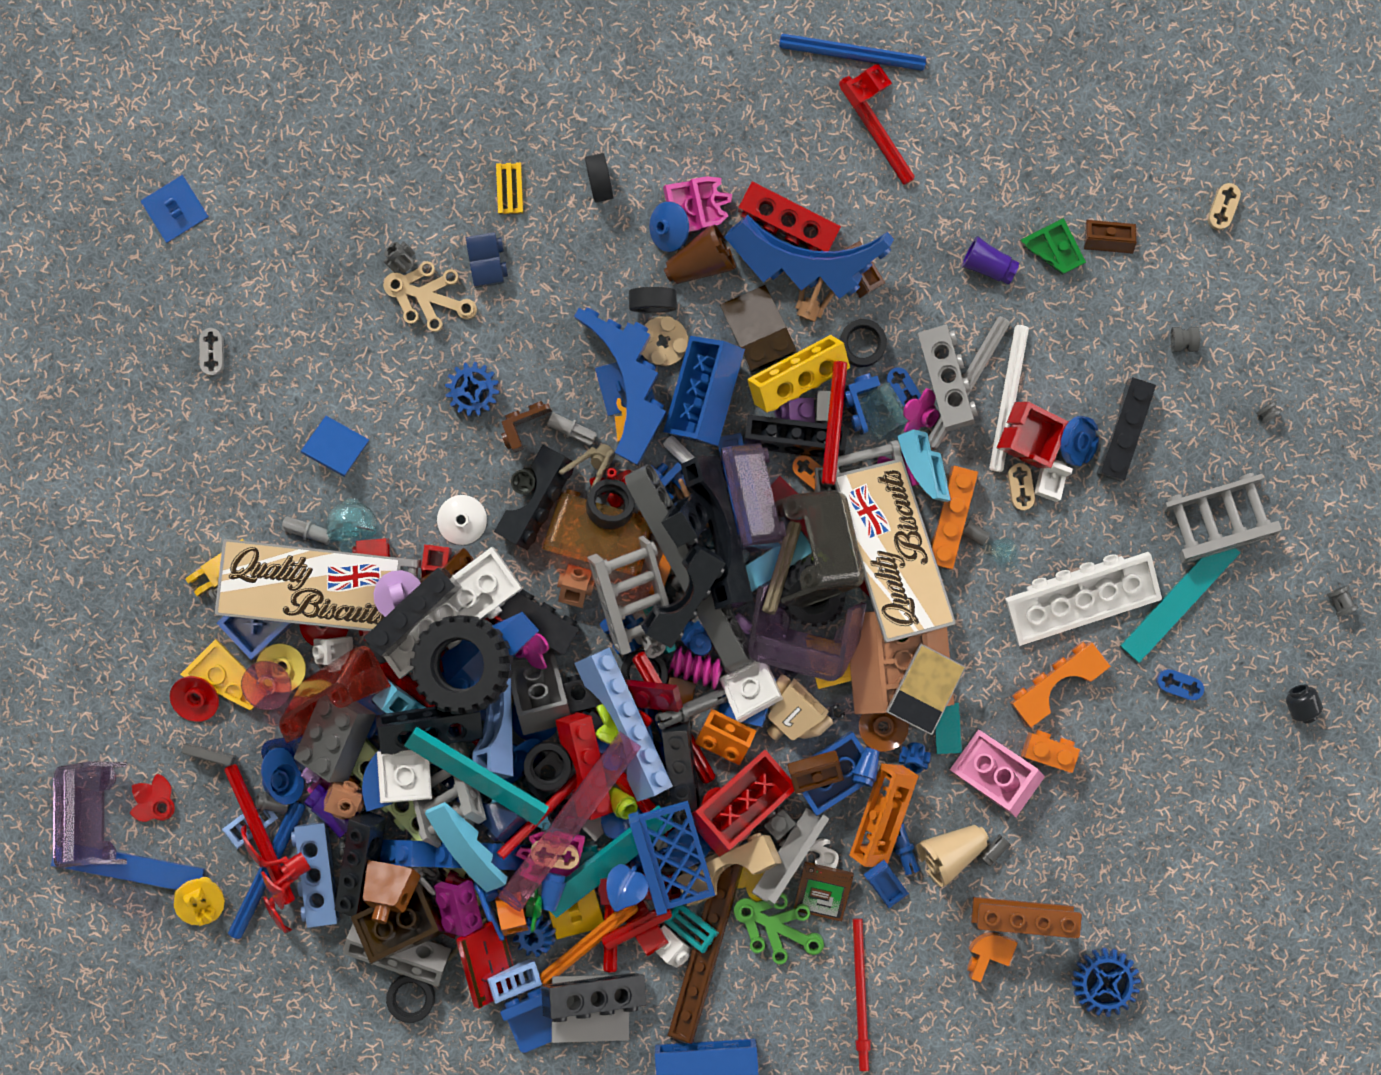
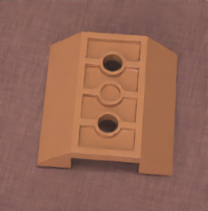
M875 611L845 614L854 714L887 713L885 711L919 644H923L950 658L947 627L908 637L903 642L893 641L885 643ZM952 694V696H951V698H950V700H949L947 706L954 705V696H953V694Z

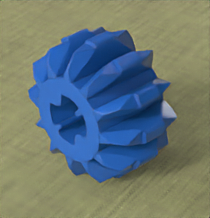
M542 914L540 918L536 919L534 933H531L532 917H527L529 930L516 933L517 935L513 937V942H520L518 950L526 949V956H530L533 952L536 957H539L542 952L547 953L551 949L550 945L555 943V938L552 935H554L556 929L548 927L551 924V920L542 921Z

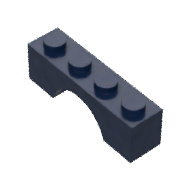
M451 776L441 783L450 790L455 784L454 777ZM482 802L486 820L479 824H484L488 828L485 832L495 842L500 840L506 843L527 822L523 817L498 802L491 804Z

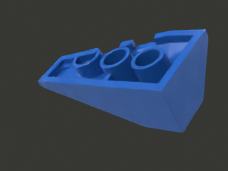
M523 612L493 625L495 629H499L503 633L502 638L504 641H508L510 645L508 649L509 655H513V657L539 632L538 628ZM462 640L457 646L448 650L441 657L446 682L454 688H470L480 680L483 674V656L478 647L472 642Z

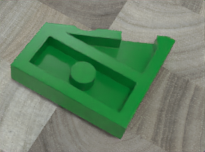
M1064 218L1020 240L1024 247L1062 275L1086 263Z

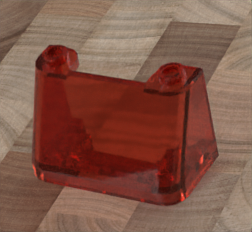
M367 646L354 648L301 682L279 721V728L286 743L303 737L318 699L326 694L333 705L338 708H344L391 687L371 649Z

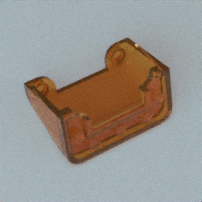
M566 489V493L561 492L542 549L584 562H588L587 557L598 554L603 560L610 561L641 549L638 537L644 536L651 542L653 533L640 510H638V514L632 513L630 520L620 528L603 529L596 526L590 521L586 513L587 499L580 498V492ZM596 502L597 509L609 516H616L624 511ZM645 558L615 569V571L632 576L640 575Z

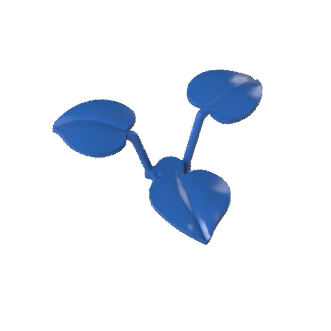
M637 808L636 812L642 814L641 811ZM614 812L601 817L602 830L610 839H616L630 828L629 819L618 818ZM673 829L667 838L674 840L679 829ZM683 832L677 843L689 848L694 839L693 836ZM698 833L703 854L706 857L711 847ZM667 843L668 847H664L657 852L660 854L667 852L670 844ZM674 847L668 858L680 863L686 852ZM639 854L629 861L632 869L620 864L615 866L608 874L606 882L607 897L614 912L638 904L647 895L649 886L646 877L640 873L644 870ZM690 855L684 866L692 867L698 864L700 860Z

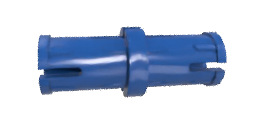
M902 822L899 831L900 835L896 839V849L894 850L901 859L905 875H911L910 863L914 873L921 869L913 852L914 845L909 842L904 823Z

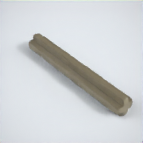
M790 521L787 525L762 608L763 612L774 615L777 611L802 528L800 523Z

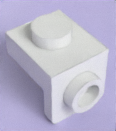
M1058 460L1054 461L1052 468H1040L1034 494L1055 502L1060 501L1066 477L1072 474L1073 469L1065 466L1064 462Z
M663 925L661 929L669 943L655 952L667 964L677 968L688 960L692 948L685 944L670 928Z

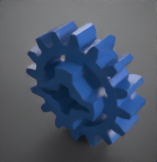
M465 362L463 370L455 367L457 374L455 376L448 375L452 383L445 384L446 388L451 389V392L447 393L446 397L454 399L450 405L452 407L459 405L457 412L461 414L464 410H467V416L470 417L473 411H476L477 415L481 416V409L483 408L489 412L490 407L488 404L497 403L493 395L500 394V391L494 389V386H497L499 381H492L495 373L492 371L487 374V366L483 365L479 369L477 362H474L471 368ZM473 373L484 376L486 380H476ZM464 376V382L461 387L456 388L458 381ZM470 380L475 386H479V389L475 390V399L470 392H466V389L470 388ZM489 390L487 398L481 403L480 398L482 394ZM466 397L470 399L472 406L463 404L459 398Z

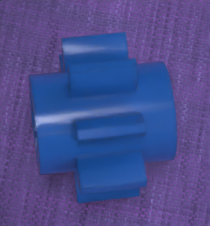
M909 743L907 747H902L899 764H904L906 768L915 774L921 773L923 769L927 770L931 753L925 752V746L921 743Z

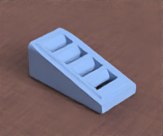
M263 811L268 817V820L265 822L259 815L264 828L278 819L273 811ZM243 814L222 829V832L236 850L244 845L243 839L239 840L231 829L236 827L241 834L242 826L240 822L244 820L247 824ZM252 833L247 834V839L249 841L253 838Z
M531 959L520 962L487 979L494 1003H499L542 985L535 961ZM524 971L527 972L529 980L525 981L523 975ZM518 974L520 980L519 985L516 984L514 975ZM506 978L510 979V983L512 986V988L509 990L506 984ZM499 981L501 982L504 991L501 994H499L496 985V982Z

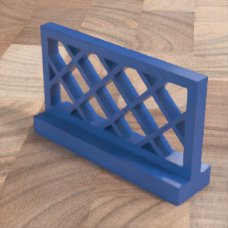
M688 801L643 814L638 812L628 814L629 824L657 916L667 913V909L715 896ZM685 809L687 818L682 825L670 820L674 812ZM658 818L663 821V824L658 832H655L647 827L646 820ZM667 824L679 829L674 840L661 835ZM683 832L693 836L694 840L689 848L677 843ZM658 839L670 844L665 855L654 850ZM674 847L686 852L680 863L668 858ZM690 855L698 858L701 862L696 871L684 866ZM665 862L677 867L672 878L661 874V869ZM681 870L693 875L687 886L675 881ZM698 878L707 883L708 890L697 892L691 889V887ZM672 885L684 890L680 898L669 900L668 892Z

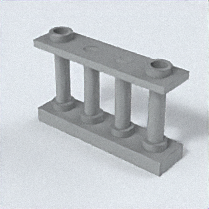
M1254 473L1245 474L1239 477V481L1185 497L1179 494L1167 499L1168 502L1163 506L1164 512L1174 510L1186 544L1179 553L1182 564L1277 536L1282 531L1279 521L1271 523L1270 520H1267L1255 487L1264 479L1262 474L1254 476ZM1246 489L1257 520L1255 528L1247 530L1246 527H1243L1231 492ZM1222 496L1233 527L1232 535L1223 537L1222 534H1219L1207 501L1208 499ZM1198 503L1209 534L1208 542L1199 544L1198 541H1195L1183 508L1184 506Z
M644 536L638 537L641 549L610 561L603 560L598 554L587 557L614 648L621 655L631 652L629 643L632 642L633 638L645 634L641 625L631 629L624 628L622 620L625 619V616L656 604L658 606L669 605L655 558L658 556L657 548L654 542H650ZM645 558L648 572L617 584L610 582L609 574H611L612 570ZM647 582H652L654 595L623 607L617 605L615 598L618 597L619 593Z
M466 742L448 745L470 759ZM445 770L439 771L431 776V788L453 775ZM453 776L455 781L454 787L431 801L430 799L413 801L421 839L437 848L441 846L440 838L425 815L427 809L444 802L448 803L459 796L461 805L456 812L461 817L470 819L477 824L486 820L479 791Z

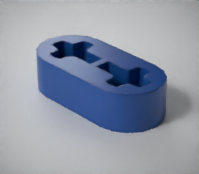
M896 367L888 373L886 382L903 410L905 406L904 401L907 399L904 391L907 390L911 397L915 395L918 400L920 399L921 394L905 369ZM896 372L898 375H904L902 380L905 386L904 389H901L898 383H892L893 373Z
M1170 669L1162 670L1157 675V686L1165 692L1188 700H1197L1204 693V685L1197 678ZM1170 673L1172 674L1171 679L1178 681V685L1169 684L1166 688L1162 678L1163 676L1168 677ZM1195 682L1198 692L1192 693L1189 696V691L1182 688L1183 683L1192 685Z

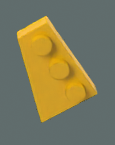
M215 639L180 674L183 677L196 676L205 679L213 685L218 694L248 710H253L270 693L218 639Z

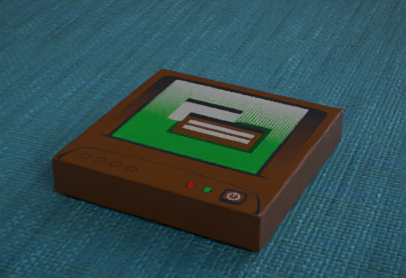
M804 862L793 909L799 904H806L810 908L811 915L842 922L854 873ZM803 908L798 910V912L807 914V911Z

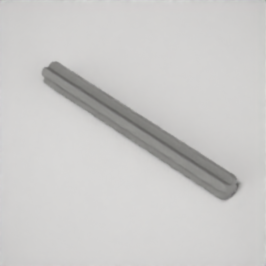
M999 316L963 376V378L968 377L971 390L1010 324L1004 317ZM954 396L950 399L949 405L957 407L962 403L963 398ZM941 416L928 437L930 447L933 449L939 447L947 433Z

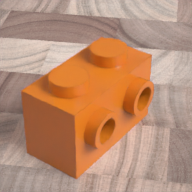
M711 709L695 743L728 761L740 765L757 730Z
M1037 730L1036 734L1028 732L1021 753L1022 757L1073 773L1080 749L1074 747L1075 742L1060 738L1059 742L1051 740V734Z

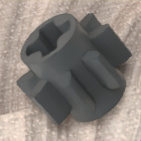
M404 241L401 245L398 242H394L384 252V255L387 257L384 263L394 273L398 270L406 272L414 265L415 260L412 256L415 254V251Z

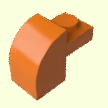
M521 891L512 893L521 902L520 907L505 894L495 898L500 927L504 936L529 930Z
M994 932L984 933L975 938L968 948L971 952L977 954L976 958L972 956L968 963L967 971L970 972L969 977L981 983L990 959L1009 966L1018 942L1015 939Z

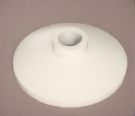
M457 495L449 498L440 507L437 525L442 536L449 542L466 545L473 543L484 533L487 525V515L484 507L478 500L467 495ZM459 515L465 516L466 521L464 524L460 525L457 523Z

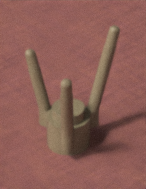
M606 444L599 445L597 449L591 447L588 452L566 465L559 473L564 474L591 457L592 466L598 470L592 484L593 487L602 479L605 471L615 458V451Z

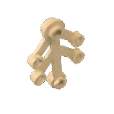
M429 261L423 262L420 268L406 275L397 272L391 273L384 280L383 287L385 292L389 296L398 299L404 312L403 318L408 324L417 323L419 314L415 309H412L406 294L417 298L426 316L427 327L432 332H439L443 327V323L436 316L430 302L457 311L458 315L465 320L474 318L477 313V306L470 299L457 301L434 293L447 285H455L458 282L459 275L453 269L446 270L442 277L421 287L410 284L424 276L431 277L434 275L435 266ZM426 265L432 267V271L428 274L423 272V268ZM449 273H454L456 276L452 282L447 281L446 277ZM395 280L400 282L398 289L391 287L392 282ZM466 304L471 306L469 313L462 312V307ZM409 312L416 314L415 319L412 321L407 319ZM433 320L439 321V327L436 329L430 326Z

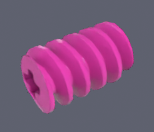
M678 646L675 650L669 672L674 669L675 678L683 672L685 681L692 675L694 684H697L702 678L703 687H706L711 681L712 689L716 690L723 666L721 667L720 658H717L712 664L710 655H707L704 660H701V656L695 655L693 658L691 649L682 654V646Z

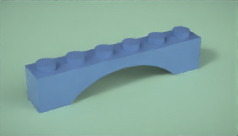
M511 678L506 683L509 685L506 691L499 695L500 698L495 703L488 705L486 708L483 739L479 740L473 750V761L502 779L513 776Z
M610 647L574 663L584 686L601 701L619 731L626 754L627 780L637 802L656 796L672 787V783Z

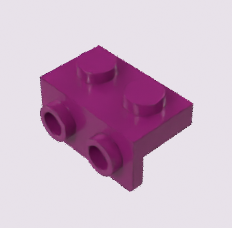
M467 880L458 886L440 882L434 886L436 902L439 905L442 917L441 923L445 932L465 937L483 926L472 881Z

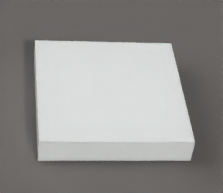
M763 655L756 657L754 662L738 669L734 673L726 674L719 678L735 718L740 723L783 699L767 660Z
M412 750L400 751L393 755L377 752L380 803L432 799L430 761Z

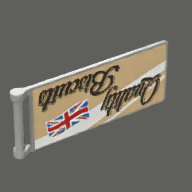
M898 440L890 441L888 445L838 456L836 482L834 485L884 642L889 643L953 626L956 623L905 468ZM891 454L894 459L893 461L856 470L839 472V466Z
M224 539L215 614L371 631L385 618L378 611L374 603L373 592L376 583L383 575L391 571L400 570L401 566L408 567V572L417 577L418 568H421L422 560Z

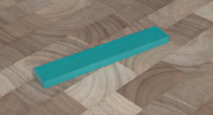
M1234 548L1200 558L1121 643L1120 647L1137 663H1140L1234 561L1240 552Z
M418 727L415 728L404 745L534 825L539 823L549 808L541 801Z
M658 805L653 810L660 809L661 806ZM658 818L646 820V824L649 829L658 832L663 821ZM667 824L661 835H664L673 826ZM631 827L565 878L564 882L567 884L556 907V911H550L556 918L600 885V879L608 877V874L615 866L625 865L638 855Z

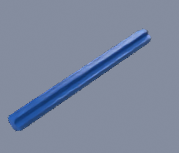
M781 34L779 41L780 48L920 71L924 70L926 65L925 56L789 34Z
M299 801L290 805L272 842V847L278 859H281L291 838V832H294V827L297 826L305 810V805ZM266 867L259 868L228 931V935L235 939L242 938L266 889L261 872L264 871L268 878L271 879Z

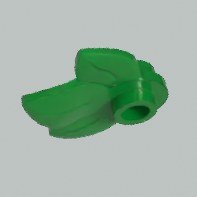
M535 882L534 897H527L525 917H532L531 933L535 932L536 919L540 918L542 911V898L538 894V882Z

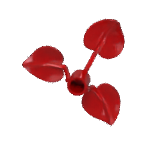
M246 825L241 828V835L245 847L253 860L261 868L283 863L280 870L284 876L274 883L264 871L261 874L268 891L272 895L269 900L266 896L263 897L266 909L279 929L286 934L292 929L284 925L275 910V903L283 910L285 890L295 880L299 879V876L308 872L311 868L301 852L290 859L285 856L273 861L264 860L248 841ZM287 880V882L281 888L278 887V885Z

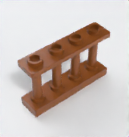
M973 897L971 922L977 923V927L980 930L1067 938L1080 937L1082 914L1074 912V906Z

